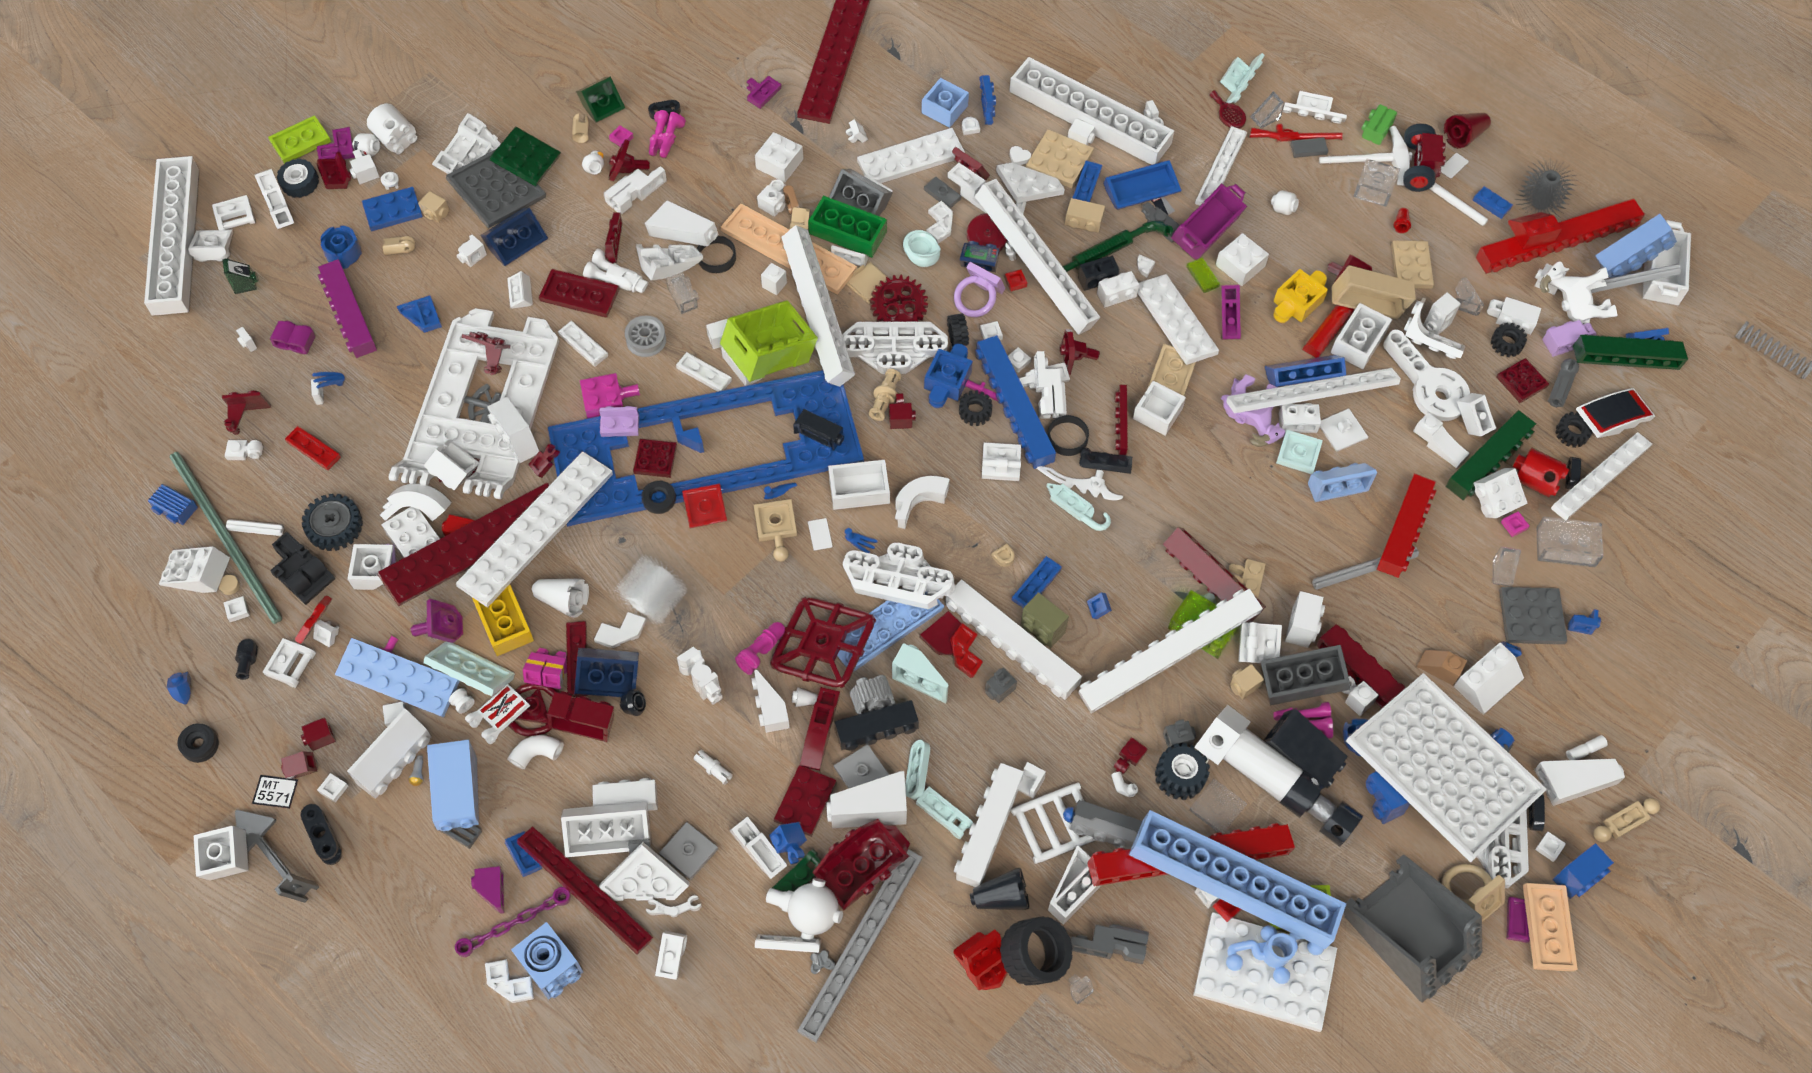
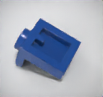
M1594 609L1589 617L1574 615L1568 623V630L1592 635L1601 623V618L1598 617L1599 610Z

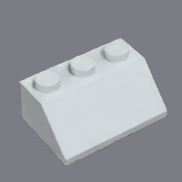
M1499 643L1464 673L1456 682L1454 688L1484 715L1518 685L1524 677L1516 657L1502 643Z

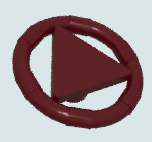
M526 683L515 689L519 695L537 689L530 697L525 699L530 706L516 720L546 725L536 729H524L515 721H512L508 726L515 733L530 737L543 735L552 730L548 728L547 710L540 690L545 691L551 697L557 691L552 687L543 686V683L542 685Z

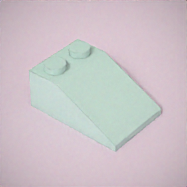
M903 643L892 663V679L946 704L948 683L916 646Z

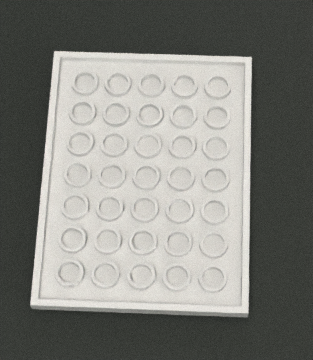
M1424 673L1346 740L1353 749L1470 862L1547 790Z

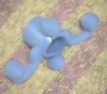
M1267 925L1261 929V937L1266 942L1257 943L1254 940L1234 943L1228 947L1226 965L1230 970L1238 971L1243 966V959L1236 952L1251 949L1256 959L1264 960L1268 966L1275 968L1273 972L1275 982L1285 984L1290 979V972L1283 966L1297 952L1298 945L1296 940L1303 938L1293 933L1289 935L1277 933L1275 927ZM1311 942L1307 944V949L1312 955H1320L1324 951V948ZM1272 946L1279 947L1283 951L1284 957L1277 956L1273 952Z

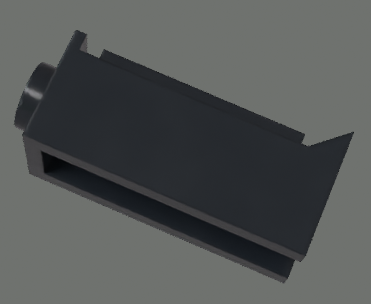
M803 409L793 424L794 434L801 433L829 448L832 447L833 451H835L838 445L840 446L845 438L843 427Z

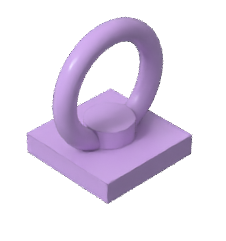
M969 262L966 268L970 277L963 279L957 285L954 292V303L957 309L964 315L980 317L987 314L993 308L996 301V291L1002 294L1005 286L1000 277ZM971 283H975L978 287L989 291L987 304L979 310H970L961 301L963 289Z

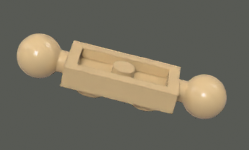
M1654 798L1646 799L1643 802V806L1639 801L1605 819L1603 821L1605 826H1598L1594 830L1595 839L1599 842H1607L1611 838V834L1615 839L1623 836L1651 819L1649 814H1656L1660 810V803Z

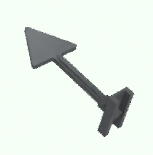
M236 810V827L246 830L247 853L257 844L283 878L274 890L280 896L305 903L308 900L305 897L310 889L317 890L319 886L315 881L292 874L264 838L265 833L274 825L276 819Z

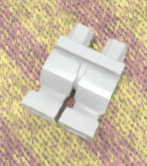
M693 646L677 657L680 673L687 676L691 674L693 686L700 693L703 701L708 698L712 705H714L723 698L720 693L721 688L718 676L715 672L711 673V669L705 665L700 650L695 649Z

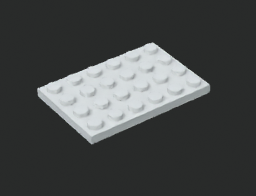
M1212 912L1193 995L1321 1032L1337 948L1328 946L1322 954L1312 955L1307 949L1309 941L1305 939L1296 940L1298 945L1297 952L1283 966L1290 972V979L1285 984L1275 982L1273 978L1275 968L1268 966L1264 960L1256 959L1251 949L1236 952L1243 959V966L1238 971H1232L1226 965L1228 947L1234 943L1254 940L1257 943L1266 942L1261 937V929L1263 927L1234 918L1226 922L1220 914ZM1272 946V950L1277 956L1284 957V953L1279 947Z

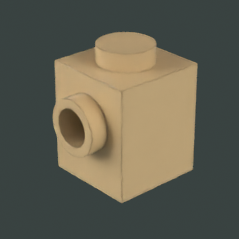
M430 191L418 203L422 214L427 219L438 223L449 212L446 200Z
M1251 664L1244 670L1238 669L1234 672L1230 685L1232 691L1243 700L1261 687L1264 678Z

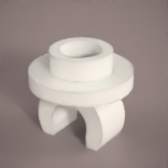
M387 172L382 175L381 183L385 186L386 190L394 186L398 189L399 178L396 173Z

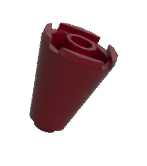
M1487 113L1452 115L1444 123L1443 131L1448 137L1446 140L1454 148H1464L1490 127L1491 119Z

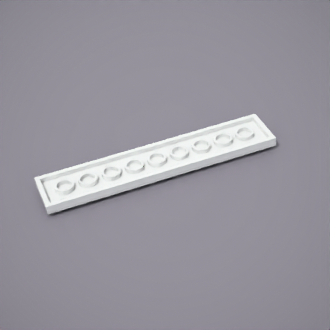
M582 451L456 582L457 587L488 608L613 475V471Z

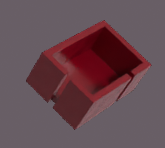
M564 691L554 692L547 713L548 728L607 742L614 721V706L605 701L594 702L584 696L572 698L570 693Z

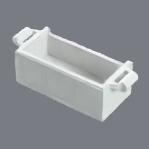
M1666 220L1669 226L1673 228L1672 230L1677 242L1671 249L1659 253L1654 260L1645 262L1644 271L1679 264L1681 274L1643 282V299L1679 305L1689 290L1691 233L1684 232L1681 226L1682 223Z

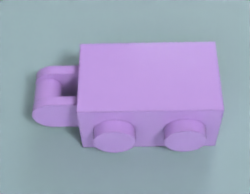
M1580 320L1569 321L1562 326L1549 328L1542 340L1552 357L1573 351V344L1580 335L1596 336L1597 333L1590 323L1582 324Z

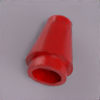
M1407 208L1399 209L1393 226L1398 233H1406L1411 228L1409 210Z

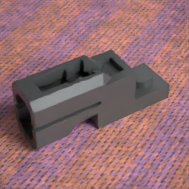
M1115 924L1109 927L1096 925L1092 941L1082 935L1071 937L1072 951L1111 959L1112 954L1115 953L1122 955L1125 961L1143 964L1149 932Z

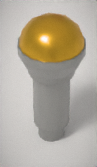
M417 756L415 759L413 772L409 776V783L413 786H419L423 782L421 773L423 766L422 756Z

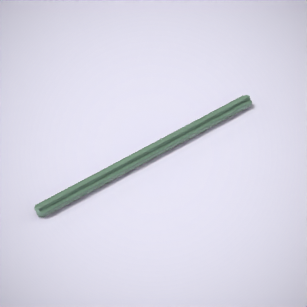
M179 452L170 454L171 461L273 624H277L282 620L281 615Z

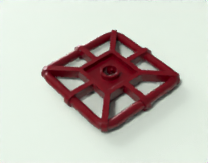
M801 598L802 601L796 606L772 656L771 668L781 673L802 678L805 682L812 681L830 687L843 688L850 680L859 658L865 652L864 647L874 628L876 619L872 614L846 607L839 602L835 604L816 598ZM810 605L831 610L832 613L828 621L815 619ZM804 608L811 620L805 632L795 629ZM841 613L860 618L845 626L835 624ZM865 626L857 646L843 643L848 633ZM790 637L802 639L798 648L782 655ZM824 638H826V642L824 644H820L818 642L819 640H823ZM840 650L853 653L842 677L835 664V659ZM799 656L810 658L804 671L783 665ZM817 661L829 663L836 680L812 673Z

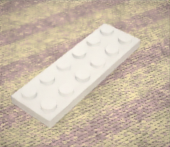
M949 128L857 157V162L864 176L867 175L877 182L883 183L954 161L955 156L952 150L955 146L964 153L965 151L953 128Z
M1167 274L1139 283L1138 295L1186 365L1218 355L1219 349Z

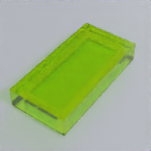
M1203 257L1187 263V269L1203 293L1220 286L1219 281Z

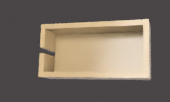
M1350 265L1332 285L1333 304L1356 309L1358 304L1361 303L1396 320L1406 311L1405 308L1408 309L1416 300L1414 282Z

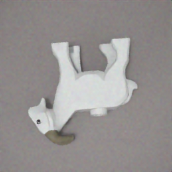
M1558 261L1545 273L1540 281V289L1543 293L1550 292L1548 283L1562 291L1564 299L1562 301V308L1567 312V316L1572 321L1580 320L1582 324L1590 323L1591 318L1604 319L1618 316L1616 306H1611L1610 299L1604 300L1599 306L1593 304L1591 290L1607 286L1604 280L1609 278L1606 267L1586 277L1564 276L1563 272L1568 271L1569 268H1565L1562 262Z

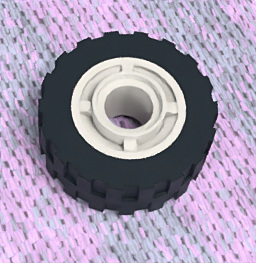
M297 158L289 162L287 161L277 172V180L281 189L287 196H292V198L308 196V194L314 192L319 184V176L314 166L305 159Z

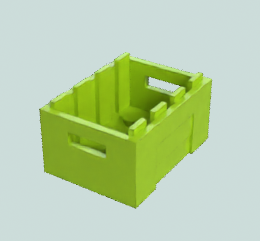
M786 300L728 318L720 344L748 381L751 382L792 366L797 367L809 363L818 337L791 303ZM793 320H795V322H796V323L799 325V327L803 330L804 334H803V333L800 331V329L796 326V324L793 322Z

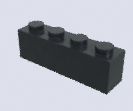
M912 700L834 721L841 751L845 749L848 751L854 750L863 744L872 745L881 739L890 740L899 734H911L919 729V720Z

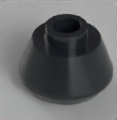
M631 689L621 697L620 708L624 713L640 716L644 712L646 700L639 690Z

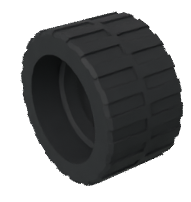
M1044 916L1013 923L1005 931V935L1001 940V960L1006 972L1017 983L1026 986L1052 983L1060 980L1070 968L1073 958V946L1071 938L1066 932L1067 930L1057 920L1055 921L1051 917ZM1032 932L1041 939L1045 949V961L1040 970L1034 966L1028 953V941Z

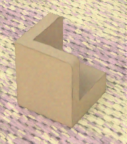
M793 207L790 229L797 225L808 230L810 209Z

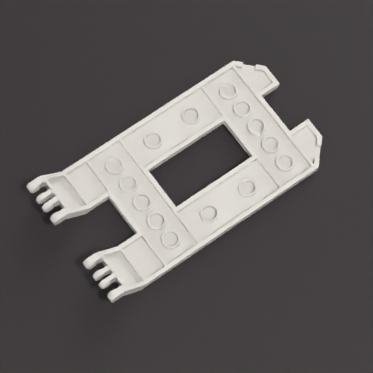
M475 308L469 311V314L463 318L458 317L452 321L403 460L392 466L389 473L390 481H397L399 474L403 473L401 477L402 483H408L409 480L410 484H415L417 477L422 476L420 484L428 486L430 479L434 476L428 472L424 465L435 450L450 439L470 456L480 459L476 472L465 480L463 493L470 494L472 487L476 485V495L481 496L483 492L484 497H489L491 490L494 488L496 489L494 497L502 499L504 492L513 485L520 463L509 445H506L502 436L498 434L494 425L459 418L479 360L487 361L485 345L461 338L462 334H469L470 331L475 333L483 332L488 334L490 338L504 339V343L510 345V349L502 350L499 361L500 364L511 365L500 400L508 397L531 430L559 343L557 335L551 330L546 320L528 317L523 332L491 327L494 317L493 311Z

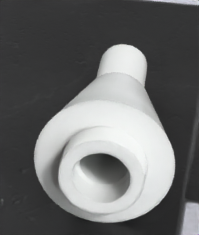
M798 687L797 691H793L792 703H795V707L814 705L817 702L818 695Z

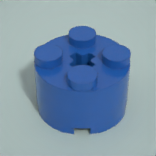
M340 226L339 228L330 227L321 235V248L327 261L332 262L339 259L343 269L355 263L362 254L354 231L347 226Z

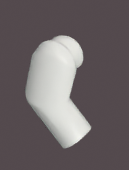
M1121 772L1111 775L1118 793L1127 797L1136 795L1138 787L1135 784L1124 783Z

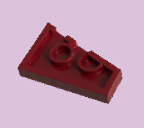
M613 212L612 219L609 221V231L605 242V258L612 264H617L623 225L621 212Z

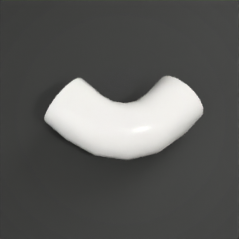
M546 735L530 736L522 740L512 750L507 760L521 769H525L530 760L537 755H543L556 760L563 750L564 743Z

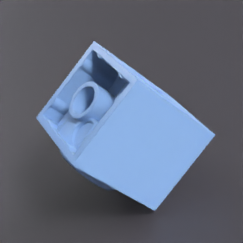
M547 922L511 949L548 1000L551 997L559 996L565 986L578 981L581 977L580 974L583 973L577 960Z

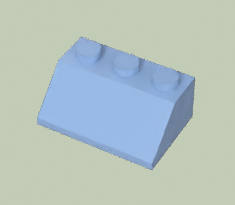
M1353 463L1347 467H1335L1328 471H1316L1311 474L1308 485L1315 502L1369 491L1377 471L1366 463Z

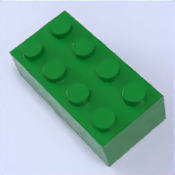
M823 195L808 220V229L810 235L873 258L887 233V219Z

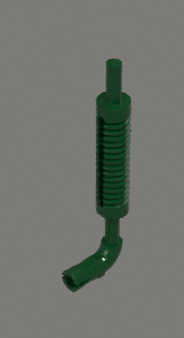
M1162 221L1143 223L1141 227L1131 232L1124 230L1074 255L1072 262L1062 267L1066 272L1074 268L1079 270L1080 264L1105 258L1133 244V238L1145 232L1156 231L1168 237V235L1172 234L1173 228Z

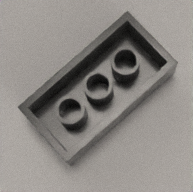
M1341 645L1261 661L1270 706L1350 690V680Z

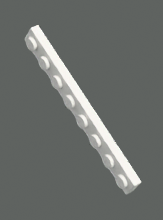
M1637 432L1554 503L1551 509L1566 521L1646 452L1652 443Z

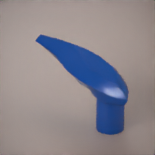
M788 483L772 489L766 486L764 488V499L779 497L789 489L797 486V484Z

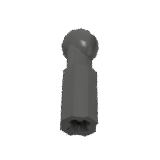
M1569 358L1562 362L1561 369L1548 399L1551 406L1556 408L1564 406L1574 378L1579 371V364L1576 360Z

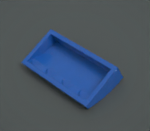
M1170 160L1106 177L1103 183L1111 202L1117 210L1182 191Z

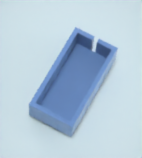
M1658 214L1595 256L1601 268L1606 267L1608 277L1614 278L1638 270L1642 264L1648 260H1654L1662 251L1671 249L1677 240L1672 228L1663 216Z

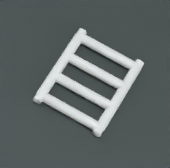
M1079 782L1010 810L1013 816L1016 815L1034 854L1033 861L1035 864L1073 850L1077 845L1080 847L1095 841L1093 837L1088 835L1079 837L1078 834L1069 829L1070 823L1066 822L1063 818V812L1066 807L1061 797L1072 793L1076 803L1078 800L1084 801L1080 792L1081 786ZM1051 801H1054L1072 840L1063 845L1060 844L1042 806ZM1034 808L1053 849L1043 853L1024 815V812Z

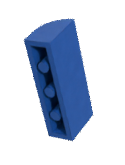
M1330 355L1265 366V371L1269 383L1275 387L1346 376L1345 357Z

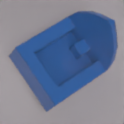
M188 672L175 673L167 681L169 694L177 702L185 705L188 703L191 694V677Z

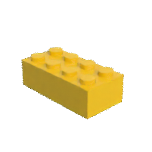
M510 584L488 608L472 597L496 656L534 641Z

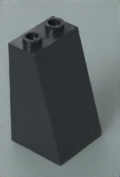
M1295 708L1284 712L1263 740L1300 769L1305 770L1324 784L1323 789L1329 788L1335 780L1333 776L1336 772H1341L1346 766L1345 760L1348 756Z

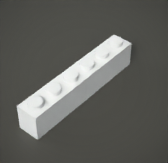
M1000 763L998 769H994L991 780H993L992 786L987 787L984 794L986 799L984 806L980 804L977 811L978 821L976 824L973 823L970 828L969 835H972L970 841H965L961 852L964 854L962 861L958 860L954 869L956 880L973 887L982 884L1021 785L1024 771Z

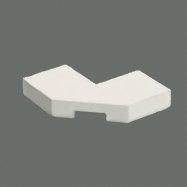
M942 201L928 210V214L937 223L926 229V232L930 233L938 244L951 235L953 211Z
M628 612L620 629L602 623L594 641L610 648H616L624 642L639 638L647 620L644 617Z
M507 959L485 963L487 985L511 1003L534 999L531 976L510 980Z

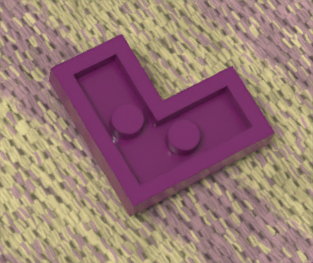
M350 127L332 130L334 143L317 146L318 159H335L336 152H341L344 159L355 158Z

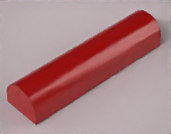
M1336 305L1302 350L1315 358L1320 357L1349 320L1355 309Z

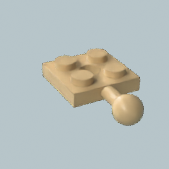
M792 500L755 504L754 511L759 542L775 539L776 548L773 556L779 562L785 561L789 553L783 547L782 538L797 536ZM773 517H778L781 519L780 522L776 524L771 523L770 520Z

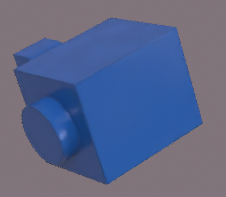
M799 822L779 825L769 835L777 854L788 852L790 864L798 863V858L805 856L800 846L807 839Z

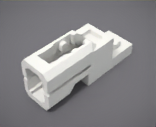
M958 163L948 172V178L961 186L960 195L987 213L975 197L986 181Z
M660 166L647 176L637 169L631 175L624 176L604 192L606 203L614 208L615 211L623 214L632 207L633 200L636 198L641 201L667 181L665 170Z
M1037 351L1034 356L1036 392H1042V398L1038 403L1039 418L1050 419L1052 414V419H1056L1067 414L1065 383L1061 380L1060 369H1045L1048 367V359L1045 357L1044 351Z

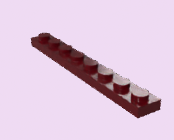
M533 826L517 839V844L636 955L652 942L653 937Z

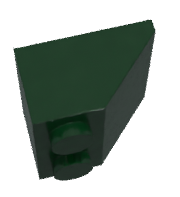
M611 76L604 77L576 91L583 107L595 123L625 109V105Z

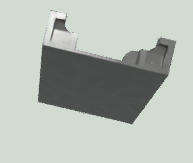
M1402 855L1396 860L1397 864L1400 865V869L1396 870V873L1393 870L1389 872L1390 879L1364 900L1358 898L1355 902L1350 898L1345 902L1344 915L1408 989L1423 1003L1427 998H1432L1442 985H1447L1456 973L1464 971L1470 961L1480 957L1483 952L1482 916L1407 856Z

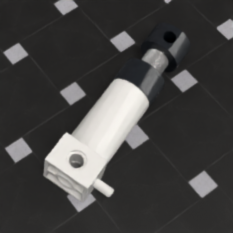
M1227 705L1195 746L1197 750L1203 753L1202 757L1206 756L1207 762L1212 760L1217 765L1224 759L1277 799L1281 805L1300 818L1305 812L1310 813L1314 818L1323 823L1319 832L1341 847L1357 827L1363 815L1343 800L1338 806H1335L1331 801L1320 795L1324 784L1305 770L1300 769L1248 730L1247 727L1250 721Z

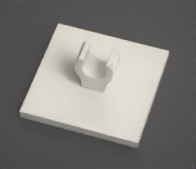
M1350 409L1321 420L1320 429L1336 452L1368 439V435Z

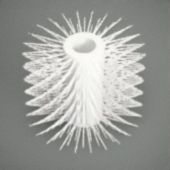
M641 562L640 567L638 566L639 570L637 566L635 568L632 567L634 571L631 569L632 572L630 574L636 579V582L633 583V586L630 583L629 591L624 592L627 596L625 599L629 600L628 602L631 603L632 608L637 609L643 614L645 613L647 617L650 613L655 617V614L659 612L657 611L660 609L659 607L664 606L662 603L664 601L668 603V594H672L673 588L678 587L676 585L677 580L673 579L677 575H671L670 572L657 564L655 566L653 564L648 566L647 563L643 564Z

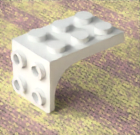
M1422 298L1421 302L1417 300L1412 310V314L1415 315L1413 318H1409L1404 328L1407 331L1405 336L1412 338L1411 341L1421 345L1424 343L1429 345L1428 348L1433 351L1439 352L1441 350L1446 352V356L1450 358H1461L1465 345L1427 330L1420 319L1421 309L1426 299Z

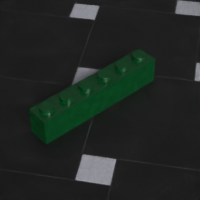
M1585 334L1580 335L1573 344L1577 363L1680 370L1688 360L1684 343L1681 341Z
M1518 410L1450 477L1445 487L1463 501L1468 496L1472 497L1475 494L1474 482L1487 477L1490 473L1497 472L1501 467L1500 463L1502 461L1506 463L1513 455L1511 452L1513 450L1517 452L1524 444L1522 441L1524 439L1529 440L1535 433L1533 429L1537 423Z

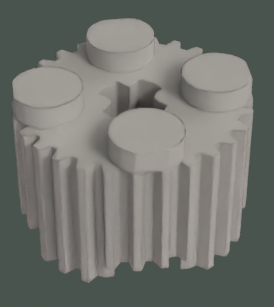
M879 675L874 679L870 678V680L866 677L860 678L856 681L857 685L850 691L857 714H863L895 704L891 688L884 675Z

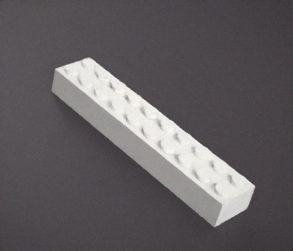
M1030 57L1025 60L1011 77L1010 92L1071 124L1074 123L1075 119L1095 126L1094 134L1096 137L1151 165L1157 164L1172 144L1174 130Z
M192 156L156 160L144 301L152 316L189 312L193 256L189 254L188 248L195 231L199 169Z

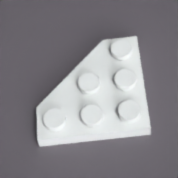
M1015 163L997 165L996 172L1016 203L1064 195L1065 189L1058 178Z
M642 842L600 883L599 888L614 901H623L624 899L653 900L654 898L675 900L689 886L690 882Z

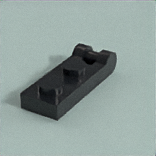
M1082 448L1079 465L1083 468L1131 474L1133 457L1106 452H1093L1089 448Z

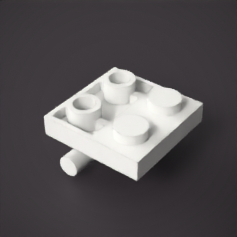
M984 443L982 479L1019 481L1021 445Z
M1244 622L1241 624L1238 662L1261 663L1263 660L1280 657L1282 625Z

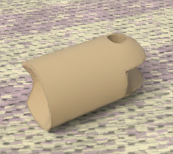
M577 113L573 117L572 139L577 143H585L588 141L589 118L585 114L583 122H580L579 113Z
M409 236L383 239L384 255L410 253L415 249V241Z

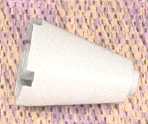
M539 579L533 584L532 593L538 600L569 617L575 618L584 611L581 610L583 604L587 605L589 586L584 583L585 580Z

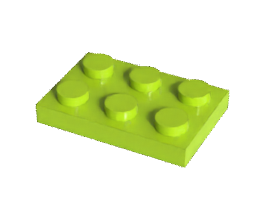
M315 115L268 137L284 164L287 161L295 160L316 150L317 146L326 145L331 142L330 137Z

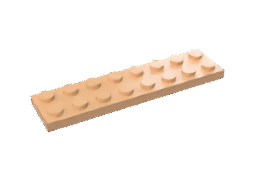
M740 204L722 224L721 231L791 269L781 238L789 229ZM812 242L826 287L829 291L838 295L853 276L857 266Z

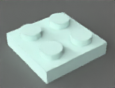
M1286 430L1276 464L1313 474L1323 440Z

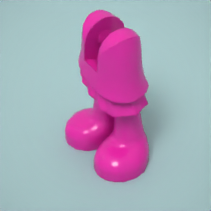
M660 110L654 115L657 126L655 134L650 138L649 155L656 156L658 149H660V157L666 158L675 142V129L683 128L686 120L675 112H671L669 116L667 111ZM667 125L666 132L663 133L664 127Z
M780 622L772 623L767 629L763 630V633L754 640L753 644L739 652L735 660L738 667L744 673L751 675L759 667L761 661L757 654H767L776 645L785 632L784 625Z
M1323 702L1316 708L1298 710L1305 718H1321L1320 720L1309 721L1322 731L1328 739L1333 738V720L1331 718L1329 702ZM1292 707L1274 712V720L1278 721L1283 713L1291 710Z

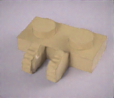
M1247 559L1245 567L1236 564L1229 565V571L1242 575V578L1237 575L1234 576L1258 598L1266 564Z

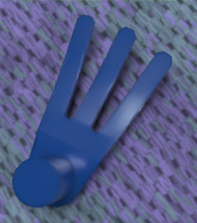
M317 372L312 374L313 377L326 376L313 380L314 383L326 381L317 385L316 388L334 384L342 386L345 380L344 375L337 372Z
M851 528L845 529V538L853 546L865 553H870V551L862 546L875 549V546L866 542L878 543L876 539L853 533Z

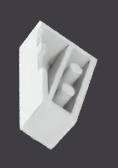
M505 397L487 406L490 412L487 416L491 424L495 426L506 445H509L519 463L536 456L539 449L531 430L509 398Z
M1078 845L1048 908V911L1063 925L1101 887L1093 886L1087 864L1091 857Z

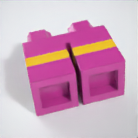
M538 648L536 653L531 652L523 667L524 683L542 685L543 683V686L561 689L564 674L567 673L566 653L558 651L555 656H551L549 651L544 648Z

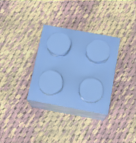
M940 78L922 99L921 113L950 128L968 107L969 92Z

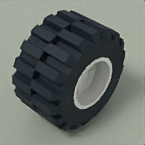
M1182 743L1181 747L1179 744H1174L1173 748L1168 747L1162 753L1155 770V776H1157L1156 783L1161 784L1160 790H1165V795L1169 797L1171 794L1174 796L1173 799L1176 800L1179 797L1182 800H1186L1188 796L1190 799L1194 798L1196 794L1198 795L1201 792L1210 774L1208 771L1210 765L1206 763L1207 757H1202V753L1199 750L1196 751L1193 745L1187 747V744Z

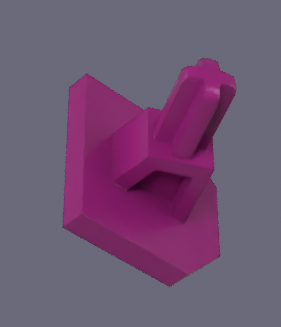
M430 598L426 601L427 622L413 625L410 628L414 637L428 634V637L453 643L463 635V617L454 605Z

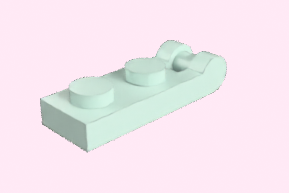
M928 787L916 801V805L948 829L957 839H961L964 835L963 832L973 824L971 819L931 787ZM956 819L961 822L958 827L953 824Z

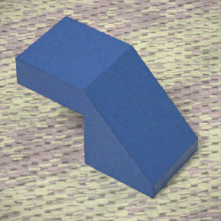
M679 416L672 417L678 443L703 453V442L698 427L683 431Z

